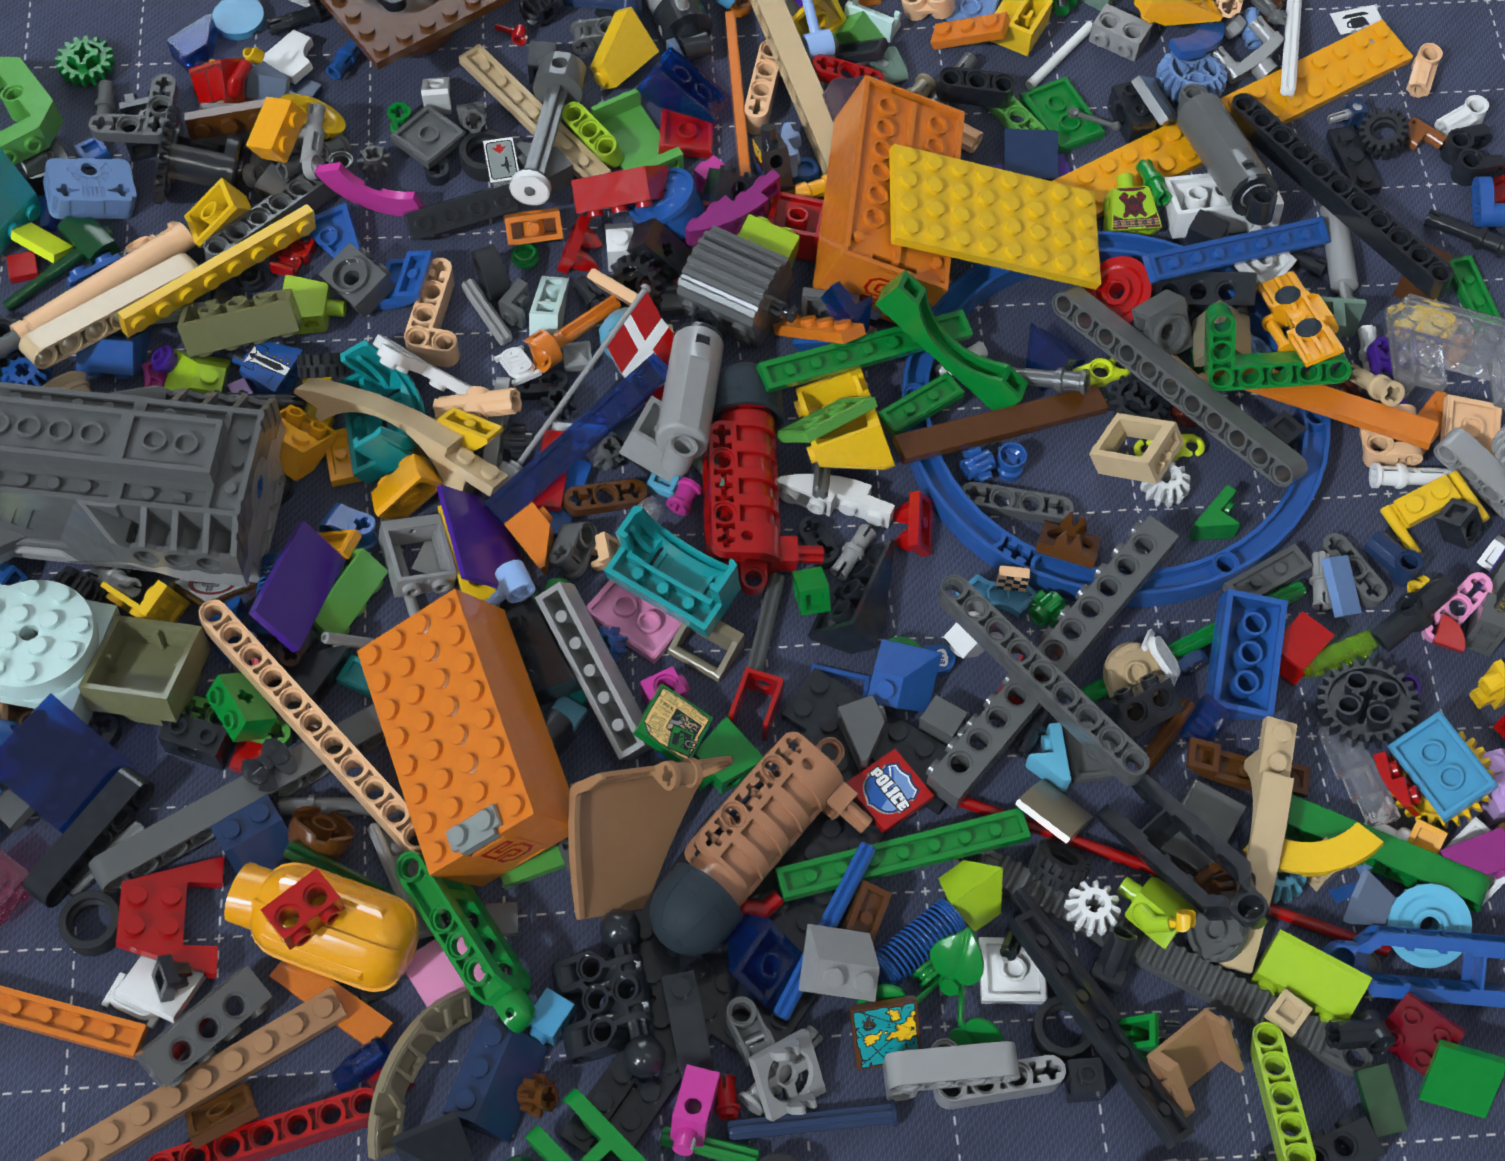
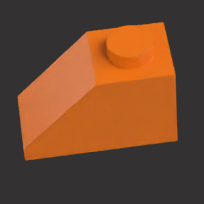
M531 502L504 523V525L541 572L546 575L550 571L549 553L553 548L555 533L550 522L554 519L543 506L538 509Z

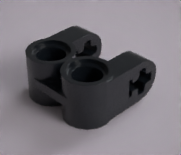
M1486 124L1452 129L1440 150L1441 159L1453 167L1450 173L1451 179L1458 185L1470 186L1475 177L1491 176L1494 179L1505 174V158L1503 155L1497 154L1484 157L1477 150L1487 146L1493 139Z

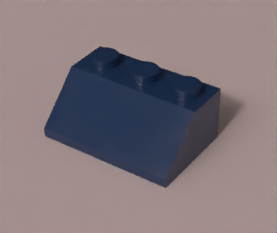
M483 1016L443 1109L444 1115L457 1111L463 1127L510 1144L523 1113L519 1109L520 1104L517 1100L518 1087L524 1078L532 1079L533 1073H539L548 1048L523 1032L515 1033L504 1023Z

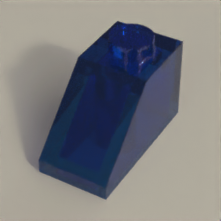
M210 13L206 14L166 39L172 57L188 73L189 68L202 65L205 62L209 63V60L213 59L218 35L213 15Z

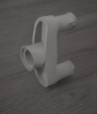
M1261 15L1257 17V20H1253L1248 28L1255 33L1263 44L1243 61L1236 62L1223 46H1220L1218 51L1216 49L1212 53V58H1219V63L1225 65L1229 84L1237 83L1251 74L1259 80L1275 72L1279 67L1271 57L1281 46L1285 38L1279 31L1275 32Z

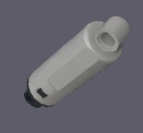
M702 310L694 312L690 321L678 327L674 333L655 436L657 447L663 453L661 465L666 472L675 476L685 475L689 471L693 460L704 454L708 448L725 340L722 333L717 329V318L713 314Z

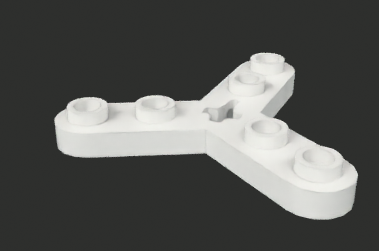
M380 334L376 336L373 345L379 348L376 353L381 357L379 362L393 370L397 369L404 374H407L409 370L431 379L429 382L431 386L443 392L448 388L456 392V395L467 394V389L472 387L425 362L401 345Z

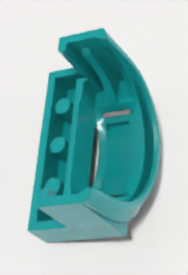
M363 340L340 353L341 362L355 371L352 375L339 381L340 383L382 396L395 393L399 389L400 391L389 397V399L425 414L422 398L408 373L404 374L397 369L393 370L380 363L381 357L376 354L379 348L367 340ZM358 412L344 413L353 476L367 484L396 470L399 467V462L404 457L414 454L413 450L419 447L409 435L386 421L388 428H385L382 425V419L379 417Z
M634 506L615 532L620 548L604 569L607 579L708 638L741 590L737 564L733 559H730L729 565L702 553L661 526L643 507ZM660 548H663L662 552L659 554V556L651 566V560L653 559L657 551Z

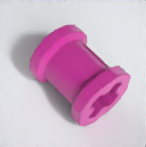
M683 477L678 480V488L674 495L667 499L666 505L674 513L688 516L694 499L702 493V487L694 480Z

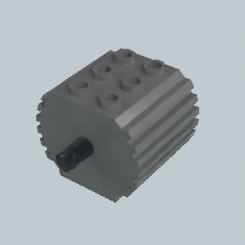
M714 225L710 231L706 230L703 233L704 236L699 238L697 246H694L692 249V254L688 257L687 264L682 270V276L677 283L676 294L685 317L690 320L694 312L700 310L707 311L717 318V329L722 334L725 332L735 336L734 339L746 346H749L750 343L757 347L762 346L765 343V339L769 337L771 330H773V324L779 318L785 315L787 316L786 321L793 323L799 312V309L795 306L787 309L786 300L790 295L789 291L794 281L789 258Z

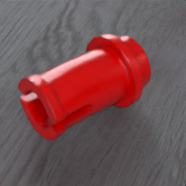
M725 1074V1081L722 1080V1075L719 1077L717 1106L714 1107V1113L718 1114L719 1120H734L738 1118V1112L741 1111V1105L737 1104L736 1076L731 1074Z

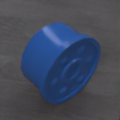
M669 168L663 198L653 200V206L637 209L636 204L628 205V212L637 224L656 218L681 241L686 238L685 228L688 222L694 217L698 218L705 212V206L696 192L695 181L689 172L681 168Z

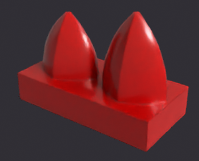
M580 214L572 226L558 263L557 271L567 274L570 268L590 272L591 268L600 269L596 261L580 248L593 249L603 245L599 236L588 227L591 218Z
M920 490L909 492V501L898 506L894 510L892 518L898 523L908 524V528L902 531L893 542L900 549L914 551L920 557L931 556L933 501Z

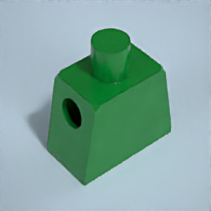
M728 717L724 718L698 746L694 758L699 760L732 755L733 763L724 770L703 778L696 790L697 792H700L710 783L721 794L737 787L763 758V755Z

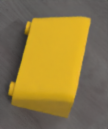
M859 368L796 388L798 400L793 401L800 418L841 397L871 396L862 369ZM876 408L811 442V446L806 447L812 464L818 462L819 467L886 470L895 466Z

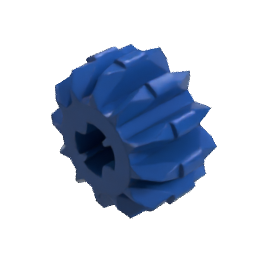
M18 353L15 361L8 359V366L1 368L2 377L0 379L1 382L43 386L52 378V372L50 368H37L27 357L23 358Z

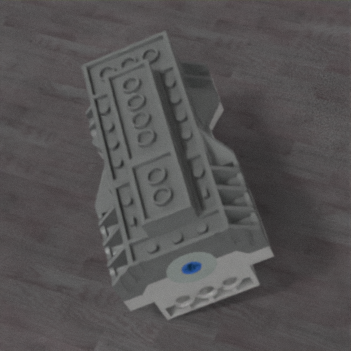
M0 382V564L13 557L150 571L195 582L247 587L248 581L258 583V580L263 577L260 571L262 569V557L270 551L286 480L279 458L285 429L276 398L270 397L268 400H259L249 395L231 397L214 391L202 394L186 388L172 391L158 385L111 393H99Z

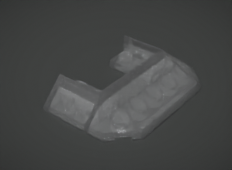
M1409 294L1397 304H1392L1386 308L1384 312L1392 375L1395 381L1400 382L1404 386L1405 394L1403 399L1408 396L1415 386L1443 392L1448 386L1446 370L1490 381L1493 404L1495 407L1504 409L1505 412V319L1414 294Z

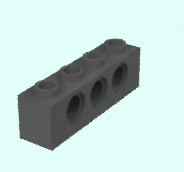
M248 965L240 967L137 1052L134 1057L158 1087L170 1085L173 1088L189 1075L186 1070L192 1064L197 1062L200 1065L215 1053L213 1047L222 1039L227 1042L242 1030L239 1025L248 1017L253 1020L268 1008L265 1003L273 996ZM230 997L235 998L239 1003V1010L234 1016L230 1015L225 1008L226 1001ZM203 1019L209 1020L213 1026L212 1034L208 1038H204L199 1033V1024ZM178 1041L182 1042L186 1047V1055L180 1061L172 1056V1047Z

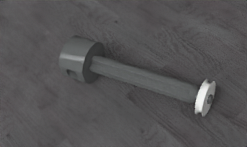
M550 52L544 55L538 66L533 84V92L543 105L525 168L512 176L509 186L512 196L526 205L538 206L544 204L549 199L552 187L545 174L564 106L570 102L580 103L588 77L587 67L580 58L572 53Z

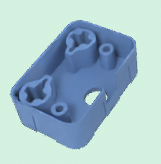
M51 158L47 160L43 185L48 210L52 217L57 219H63L66 216L71 218L92 217L93 219H127L132 217L137 193L132 178L131 166L126 160L95 158ZM93 167L92 174H84L81 168Z

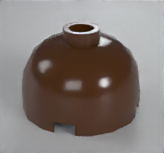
M302 806L297 808L289 823L288 841L295 840L334 861L342 858L353 840L355 829L351 822L334 811L330 815L319 813L321 807Z

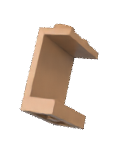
M1206 1008L1146 1056L1152 1072L1186 1118L1195 1111L1188 1088L1221 1061L1238 1073L1244 1070L1240 1058L1241 1050L1235 1043L1232 1035V1025L1224 1016H1217Z

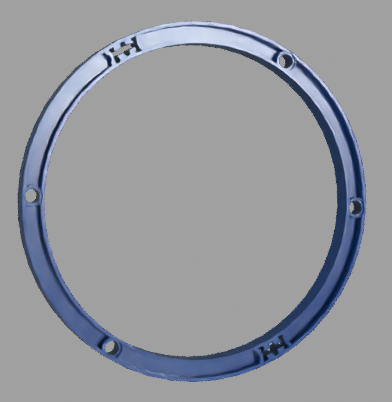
M1098 231L1100 264L1113 257L1127 256L1137 259L1144 265L1142 259L1144 255L1182 246L1163 239L1139 234ZM977 264L948 287L947 292L933 306V314L938 316L963 309L967 316L979 304L997 292L1034 276ZM1224 267V268L1215 269V270L1206 271V272H1236V271L1232 270V269L1229 268V267ZM1197 290V291H1196V292H1198L1199 294H1201V295H1203V296L1205 297V295H1206V292H1205V291H1203V290ZM1227 290L1220 295V298L1230 300L1234 297L1235 293ZM1257 292L1256 313H1249L1250 332L1262 339L1272 352H1278V345L1270 332L1264 330L1261 325L1263 318L1272 313L1260 293ZM1286 326L1281 328V330L1288 339L1286 331L1290 330V328ZM926 351L908 355L904 369L901 398L929 383L936 359ZM1312 365L1309 367L1304 366L1301 371L1309 370ZM1282 366L1278 367L1279 371L1283 369ZM1293 406L1296 420L1306 428L1297 447V453L1307 462L1308 470L1306 475L1289 485L1286 494L1273 512L1257 528L1241 540L1218 553L1200 560L1173 567L1158 568L1125 608L1170 605L1206 596L1221 590L1223 584L1273 556L1289 540L1302 522L1320 486L1328 460L1330 418ZM930 417L905 432L932 426ZM941 455L909 463L922 493L933 501V510L942 523L962 544L997 570H999L1000 566L1030 569L1028 585L1031 588L1039 591L1043 590L1045 593L1054 591L1063 599L1077 601L1075 596L1084 584L1090 586L1095 580L1093 575L1099 567L1091 569L1037 553L1035 547L1018 539L991 520L964 493L953 478ZM1218 567L1224 568L1228 572L1221 571ZM1119 570L1122 574L1130 575L1128 570ZM1100 590L1106 596L1113 595L1108 590Z

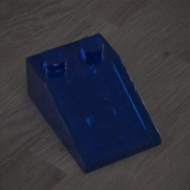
M672 46L666 50L636 88L647 101L652 102L657 107L710 123L717 119L731 99L728 93Z

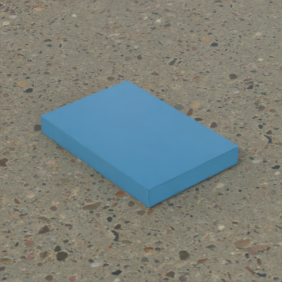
M1438 711L1387 746L1444 823L1499 788L1496 781L1441 711Z

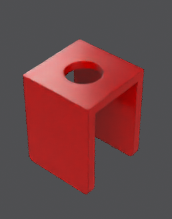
M1304 611L1284 631L1279 676L1292 686H1295L1319 660L1335 636Z
M746 667L729 711V719L734 725L736 724L748 689L772 696L773 698L762 729V740L767 741L783 697L784 678ZM757 680L767 682L771 686L763 685L759 683Z

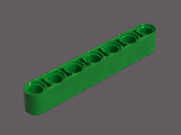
M1292 795L1285 836L1299 842H1318L1325 837L1331 839L1346 832L1358 821ZM1360 823L1384 841V844L1373 856L1359 865L1363 866L1366 864L1371 866L1373 869L1369 871L1409 888L1416 886V884L1433 883L1443 885L1457 893L1464 900L1470 912H1479L1481 910L1490 885V879L1485 874Z

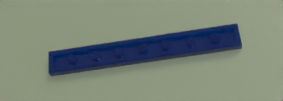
M651 354L486 500L484 506L504 525V523L533 502L662 387L666 381L668 366L657 355Z

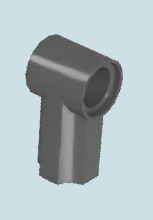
M482 101L456 105L460 128H467L471 133L481 132L483 125H487Z

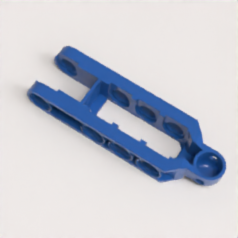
M1371 924L1353 938V941H1331L1323 948V952L1372 977L1366 990L1373 997L1402 999L1407 992H1411L1421 1000L1428 1002L1505 1008V984L1485 982L1487 958L1505 959V936ZM1381 945L1404 947L1407 951H1414L1415 948L1437 950L1441 954H1448V951L1463 952L1461 980L1372 973L1367 967L1368 956L1376 949L1381 948Z

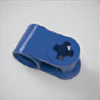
M335 503L319 525L320 532L356 529L362 537L355 549L364 548L368 552L373 550L379 542L378 534L374 531L376 522L373 516L352 509L342 503Z

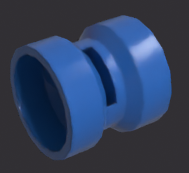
M1013 442L1001 446L995 472L1000 479L1013 482L1021 478L1027 460L1025 448Z

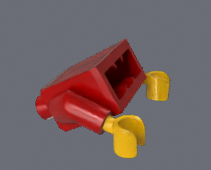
M247 47L242 53L245 59H210L209 63L205 62L202 65L189 68V74L194 86L193 92L197 96L199 104L245 102L246 77L253 67L252 63L259 65L263 61L265 53L257 47L253 49Z

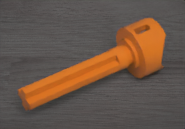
M611 295L552 335L540 329L523 340L531 349L535 370L539 369L542 373H545L563 360L561 352L563 347L604 321L612 312L620 309L621 304L616 300V297Z

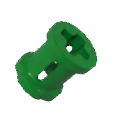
M395 102L387 109V116L391 120L390 131L392 134L399 129L400 123L402 126L410 119L411 109L404 102Z

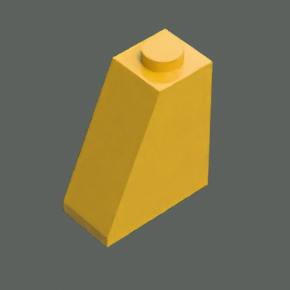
M632 7L619 9L614 13L589 67L594 74L595 82L603 90L619 86L659 52Z

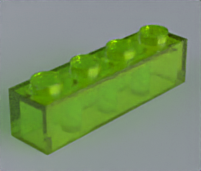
M1369 630L1325 647L1303 672L1306 678L1312 676L1318 678L1329 669L1330 671L1332 668L1339 669L1342 663L1349 665L1354 663V660H1357L1356 658L1360 656L1364 659L1372 655V651L1377 647V644Z

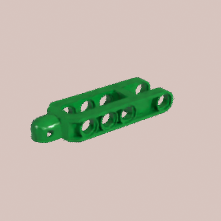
M414 851L404 852L397 859L395 865L396 876L470 994L480 1003L493 1006L501 1020L510 1030L518 1034L522 1033L536 1018V1008L526 993L530 990V975L470 884L430 876L422 853ZM415 859L419 864V870L414 877H411L408 873V866ZM472 913H475L478 917L476 929H474L468 919ZM442 914H446L451 922L446 929L441 925L440 918ZM461 937L468 948L463 955L457 950V943ZM490 938L495 944V950L492 955L485 946V942ZM478 963L481 966L482 972L485 973L481 981H477L474 976V969ZM508 964L512 970V975H507L501 970L502 967ZM508 1011L513 1015V1017L508 1016Z
M574 1088L562 1100L564 1104L566 1103L583 1121V1125L599 1141L580 1161H601L608 1153L611 1155L614 1153L621 1161H646L578 1089ZM536 1125L524 1137L544 1161H573L539 1125Z

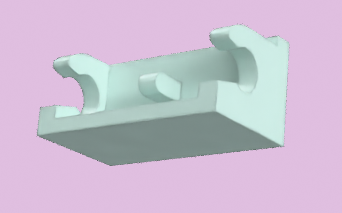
M848 0L845 4L844 14L846 17L864 11L882 35L887 38V42L890 43L901 26V12L895 10L893 18L860 5L859 0H852V2Z

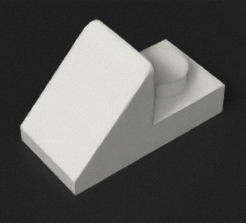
M449 77L423 79L421 94L424 107L429 104L442 115L452 114Z

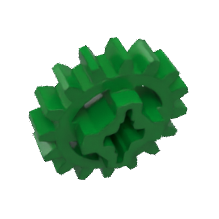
M85 35L81 41L74 37V43L65 42L66 49H58L59 56L55 57L59 75L63 77L64 82L71 80L74 87L78 83H82L83 88H86L89 82L96 86L97 80H107L105 74H112V66H116L112 48L108 47L107 41L100 42L97 36L89 40L88 36Z

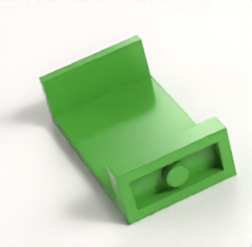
M639 88L623 92L619 96L599 102L591 107V114L616 139L624 154L623 162L620 165L622 170L653 165H668L669 168L684 169L683 153L679 147L658 154L660 132L641 106Z

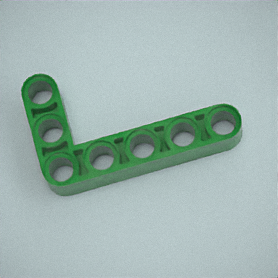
M1217 302L1210 305L1206 310L1204 371L1209 385L1216 391L1339 384L1348 380L1352 374V366L1344 352L1312 365L1307 371H1301L1305 365L1296 351L1235 355L1236 321L1231 309L1227 304ZM1220 316L1227 317L1222 323H1214ZM1221 343L1226 344V346L1223 349L1214 350L1216 345ZM1338 362L1342 363L1340 367L1336 369H1330L1333 364ZM1283 367L1280 372L1272 373L1274 368ZM1254 368L1252 373L1248 375L1242 374L1246 369ZM1225 370L1223 375L1213 376L1217 371Z

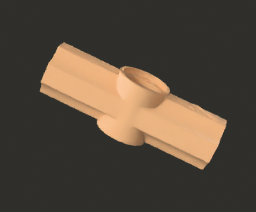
M472 386L467 389V394L442 396L434 399L433 409L436 419L452 407L488 420V417L521 412L522 401L520 392L516 388L490 391L481 386Z

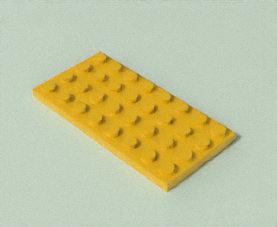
M893 144L889 149L891 244L1094 290L1101 285L1094 191L903 145Z

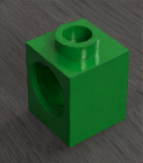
M822 566L792 571L794 597L801 616L831 611L829 585Z

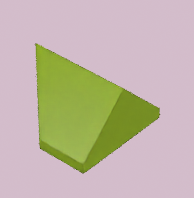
M963 860L938 878L948 901L957 909L966 923L975 932L1002 914L1003 867Z

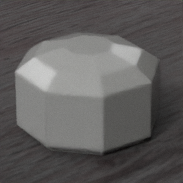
M1239 13L1224 22V35L1228 39L1238 36L1246 26L1247 22Z

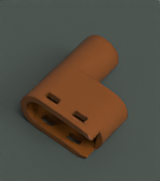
M1415 116L1408 122L1410 140H1408L1407 148L1416 151L1423 141L1437 150L1442 148L1447 137L1445 134Z

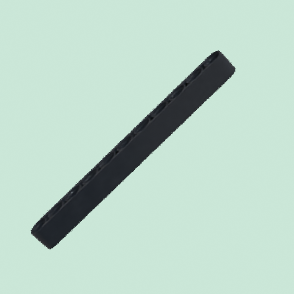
M1239 93L1233 97L1229 113L1252 145L1426 296L1435 299L1441 298L1446 294L1454 271L1444 259L1256 98L1247 93Z

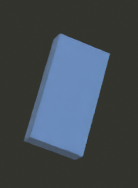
M1344 555L1322 559V567L1334 617L1338 618L1362 613L1349 556Z

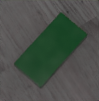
M1380 1063L1354 1070L1353 1074L1363 1109L1376 1136L1379 1138L1408 1130L1388 1063Z

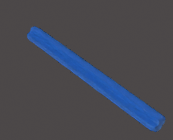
M865 842L860 843L818 925L837 928L876 852L872 845ZM803 954L773 1010V1014L776 1017L785 1021L790 1019L804 992L799 991Z

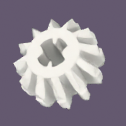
M1174 459L1157 484L1142 482L1140 488L1141 492L1146 493V501L1154 499L1156 507L1164 503L1168 509L1173 503L1179 505L1190 490L1189 483L1191 479L1190 475L1184 474L1185 466H1175L1176 462Z
M1098 880L1093 881L1091 888L1083 881L1078 886L1079 890L1072 888L1068 894L1070 899L1066 900L1064 908L1070 912L1067 914L1066 919L1067 921H1077L1074 927L1075 932L1084 927L1088 937L1092 936L1094 929L1100 936L1105 935L1107 927H1115L1117 923L1115 918L1119 917L1121 909L1115 906L1119 898L1116 895H1108L1111 890L1110 885L1105 886L1102 890L1099 888ZM1088 905H1094V911L1097 910V912L1090 911L1091 906Z

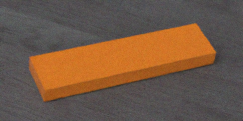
M282 960L269 975L274 982L302 1002L308 1001L332 986L349 1017L336 1026L373 1053L394 1027L393 1022L331 978Z

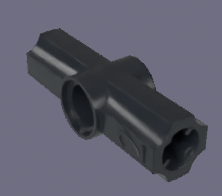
M1439 572L1417 592H1409L1401 596L1395 603V611L1371 631L1372 637L1383 649L1390 652L1412 632H1420L1428 628L1433 623V614L1455 596L1458 589L1446 575Z

